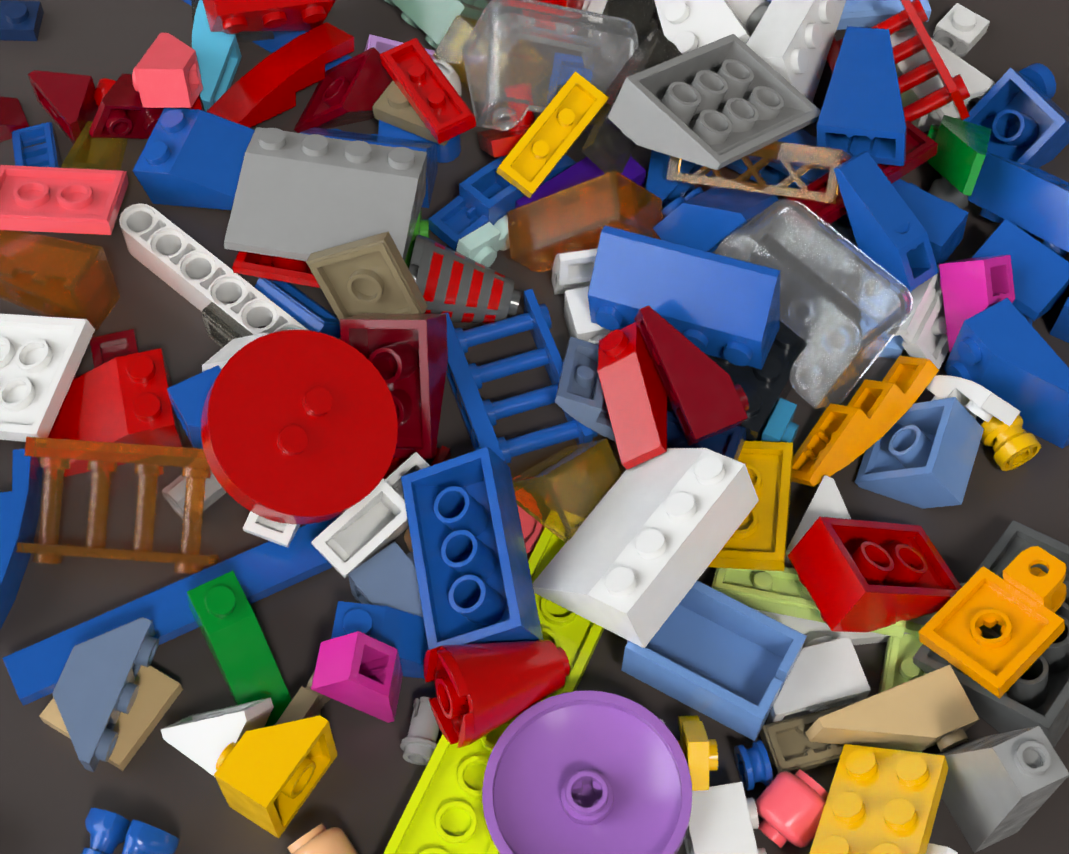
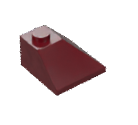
M372 47L325 71V78L317 85L294 130L300 133L313 127L329 129L374 118L372 106L393 81L382 66L380 53Z

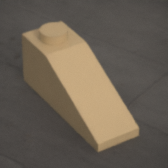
M947 665L818 718L805 733L810 742L840 745L851 744L907 751H923L937 745L939 750L943 752L966 741L968 737L965 731L980 719L951 665Z

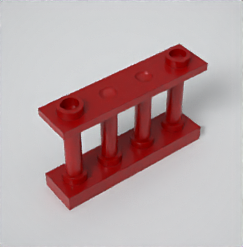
M900 0L903 11L871 28L889 29L890 35L911 25L916 35L892 47L895 64L922 50H925L930 61L898 77L900 94L937 75L944 87L903 107L905 122H913L950 102H953L962 120L970 117L963 101L970 97L967 87L960 74L951 77L923 25L928 20V17L920 1ZM835 37L833 38L827 56L832 72L834 71L843 38L836 41Z

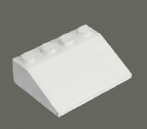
M667 448V452L628 470L626 469L532 583L534 593L645 648L758 503L759 499L746 465L707 448Z

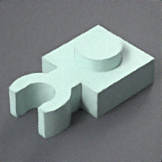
M510 215L503 216L494 225L488 222L459 239L456 252L486 267H490L497 257V251L507 250L515 244L516 239L511 234L520 229L521 225Z

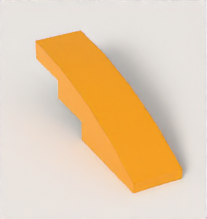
M899 356L882 381L865 379L847 406L830 403L793 456L791 482L814 487L821 483L824 475L830 477L852 463L881 439L913 406L939 369L930 359Z

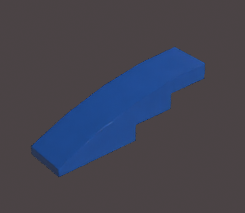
M32 448L13 450L12 491L0 492V630L15 602L25 574L40 514L43 469Z

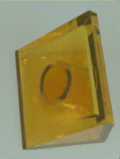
M602 439L566 447L512 478L517 505L566 543L573 537L580 525L621 477L622 473L608 440Z

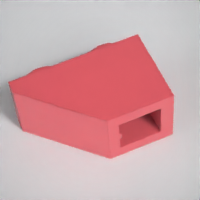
M160 33L133 69V86L140 93L143 108H191L203 90L196 51L169 33Z

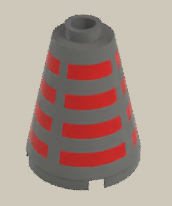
M417 234L409 271L428 305L424 314L449 313L451 321L454 323H492L506 319L507 315H516L521 291L514 289L515 281L426 236Z

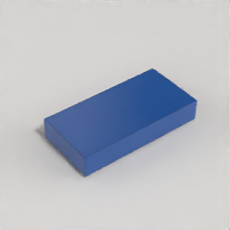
M259 277L255 288L310 331L321 332L338 339L340 338V321L336 316L291 283Z

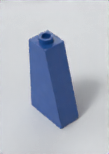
M847 26L817 122V158L847 161L861 152L868 151L876 164L904 166L906 159V123L889 29Z

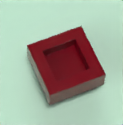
M134 329L97 336L90 340L94 368L115 357L139 353Z

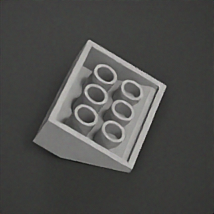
M731 34L626 77L608 118L626 137L638 146L718 170L818 121L821 110L735 34Z
M256 127L245 152L225 235L224 249L307 261L311 253L389 231L405 261L426 194L427 152L411 150L406 147L369 144L360 140L335 139L319 134L308 135L288 132L278 128Z

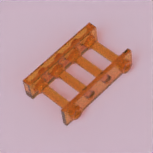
M26 437L24 456L41 458L40 467H45L39 542H17L16 552L33 553L32 562L62 564V555L175 563L174 572L190 574L204 570V565L218 564L219 555L200 553L206 478L211 479V468L207 462L204 449ZM70 460L88 461L87 470H92L86 545L58 544L64 470L70 469ZM117 463L135 464L134 473L139 474L133 549L106 547L111 473L117 472ZM164 466L182 467V477H186L181 552L153 550L159 475H164Z

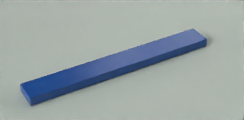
M339 516L298 528L288 548L268 541L3 657L2 659L20 702L24 706L53 693L75 645L141 617L152 620L155 630L154 637L159 639L158 645L198 628L199 626L189 608L187 591L232 570L249 604H252L332 568L333 566L311 542Z

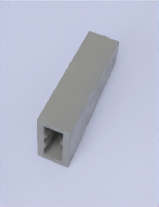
M1040 726L969 739L951 749L936 754L945 755L949 768L941 798L974 853L1017 833L1069 776L1068 770Z

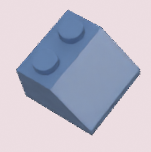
M956 397L914 403L881 439L865 451L855 483L862 489L921 509L962 505L984 428Z

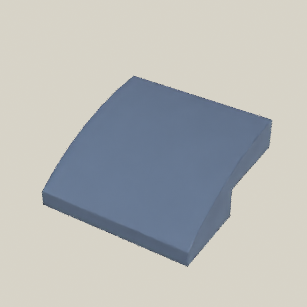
M570 336L555 403L584 426L615 441L598 375L599 345Z

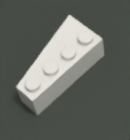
M654 0L671 59L731 34H735L745 44L751 37L727 0Z
M772 0L746 45L813 103L846 0Z

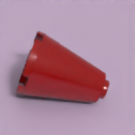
M550 640L444 645L427 650L424 657L425 683L434 681L437 697L429 699L432 712L446 740L451 745L458 743L457 748L474 743L536 703L564 687L566 676L570 673L569 660L565 651L561 647H556Z

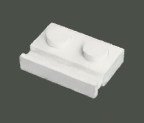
M937 265L939 273L912 290L892 332L895 336L901 335L904 339L902 346L910 357L930 359L940 369L949 346L946 335L943 294L940 289V268Z

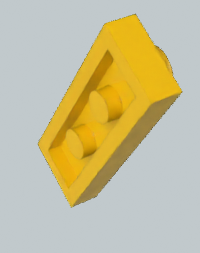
M575 71L498 166L496 173L528 198H531L603 108L609 97Z

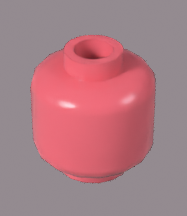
M801 769L795 774L787 771L780 772L755 801L758 815L763 819L758 829L780 848L787 841L799 848L806 847L815 837L828 792Z

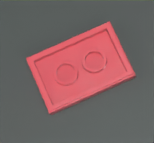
M0 165V230L111 235L129 184L127 171Z

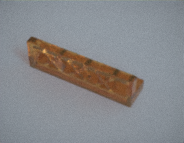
M775 141L741 158L748 169L734 180L726 179L720 169L714 170L705 166L701 167L694 174L680 173L682 159L670 156L666 180L836 204L839 185L834 168L851 159V155L840 149ZM751 160H755L758 162L753 165ZM768 163L784 164L790 175L776 186L767 185L758 171ZM793 166H800V168L795 170ZM811 168L830 171L826 193L809 191L800 177ZM712 170L717 178L704 175ZM751 176H754L758 183H751L745 181L749 179ZM795 181L800 189L787 188V186Z

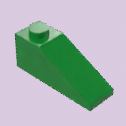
M944 115L940 126L932 124L928 136L938 144L937 154L930 158L928 163L962 194L971 196L986 156L992 129Z
M232 570L187 591L189 608L236 705L271 697L274 708L264 727L273 726L277 723L292 699L257 618Z

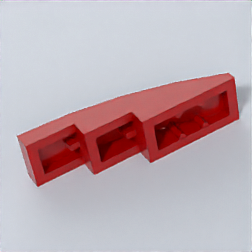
M328 22L321 24L296 37L263 59L235 82L207 112L250 128L295 107L297 91L325 78V64L354 51V36Z

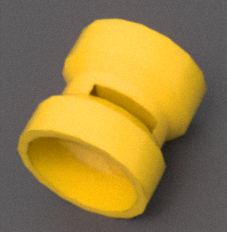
M1020 414L1010 426L994 416L989 422L984 421L981 424L984 428L981 441L985 446L993 447L995 452L994 460L1002 471L1013 470L1023 465L1041 449V444L1034 434L1027 433L1022 429L1023 419Z

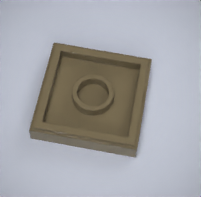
M389 231L311 253L306 261L339 321L340 319L361 313L424 314L428 307Z

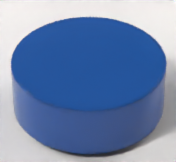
M1034 63L1019 71L1028 76L1050 99L1053 98L1056 92V81L1052 72L1045 65Z

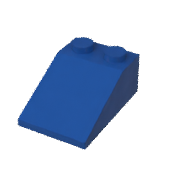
M164 108L132 171L153 204L232 210L245 152L255 130L199 109Z
M1008 298L966 319L962 324L945 364L944 370L947 375L961 377L985 387L1021 411L1020 416L1023 419V429L1062 449L1068 446L1069 367Z

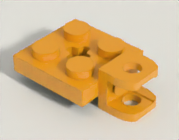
M1032 546L1022 551L1002 571L1003 579L982 566L918 631L921 643L999 699L1065 630V620L1056 615L1055 612L1064 603L1067 595V588L1063 583L1066 577V564L1039 546ZM1036 564L1045 565L1049 569L1048 573L1042 571V569L1039 567H1031ZM996 624L1002 626L1000 637L995 639L982 637L981 626L985 625L988 628H992Z

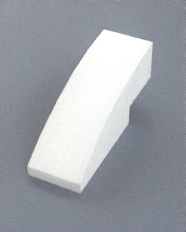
M417 452L411 455L385 480L382 479L369 495L347 509L311 542L344 579L350 572L380 552L409 527L401 476L430 467Z

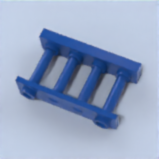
M533 289L524 291V314L463 331L461 327L454 329L449 313H444L447 320L448 348L446 377L474 451L488 446L508 464L511 463L512 457L575 439L583 459L592 455L593 438L597 437L598 433L575 420L564 410L567 422L508 440H505L504 436L497 438L493 426L497 425L496 420L555 403L563 361L549 330L552 328V322L548 308L545 303L538 304ZM530 330L537 347L535 350L477 366L475 363L468 364L464 354L468 353L469 347ZM545 366L552 383L550 386L493 403L489 399L482 401L478 390L482 388V383Z

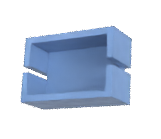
M697 580L645 648L628 641L624 650L621 671L755 741L802 650L807 636Z

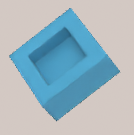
M780 398L762 433L761 441H794L799 425L793 422L797 404Z

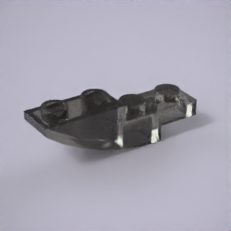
M657 28L647 36L605 92L609 99L585 129L589 136L581 151L610 179L623 173L636 145L608 118L626 77L682 55L676 45L669 41Z

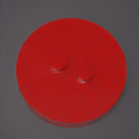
M284 330L270 333L255 339L238 350L224 365L212 384L204 403L201 419V438L204 453L211 471L219 484L236 502L247 510L266 519L286 524H313L327 521L342 515L347 509L359 503L376 488L385 476L394 457L398 437V419L392 394L387 383L372 362L348 343L331 335L310 330Z

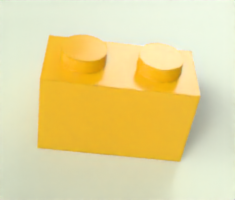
M319 715L249 730L244 733L237 744L234 742L230 743L219 756L216 763L217 771L214 774L229 807L279 839L338 756L329 721Z

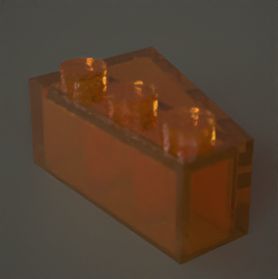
M614 170L507 212L511 259L534 272L549 271L553 268V262L557 254L598 248L601 231L604 226L660 239L653 227L664 219L661 212L663 210L662 199Z
M0 230V298L46 317L87 319L95 329L93 337L120 299L103 247L23 231Z

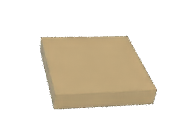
M141 665L134 684L139 685L135 702L128 714L120 713L113 731L118 732V739L107 762L122 771L183 690L179 682L152 666L145 667ZM53 697L39 717L45 724L70 738Z

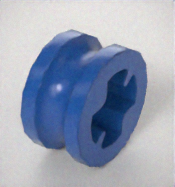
M761 740L753 741L752 747L748 749L742 744L736 745L734 747L735 763L744 789L747 791L753 790L757 782L768 786L773 780L770 759Z

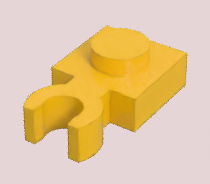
M698 715L678 716L680 740H678V743L689 767L692 791L709 790V771L718 770L716 739H708L703 722L699 720Z

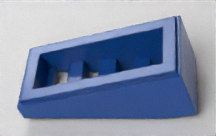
M52 122L11 132L15 166L63 168Z

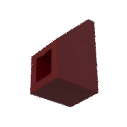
M122 73L102 99L89 134L92 138L149 139L164 108H143L140 93L133 86L132 74Z

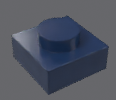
M1 0L0 40L38 41L44 14L41 2Z

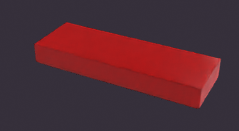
M417 38L380 54L382 66L439 144L476 127L474 114Z

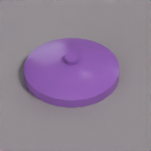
M590 690L573 691L552 696L536 703L520 714L505 729L496 742L487 762L482 787V803L486 824L499 854H677L689 826L692 808V781L685 755L678 741L667 726L651 711L628 698L616 694Z

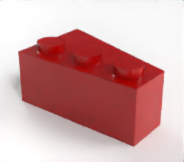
M203 0L211 32L235 34L242 31H310L323 24L336 0Z

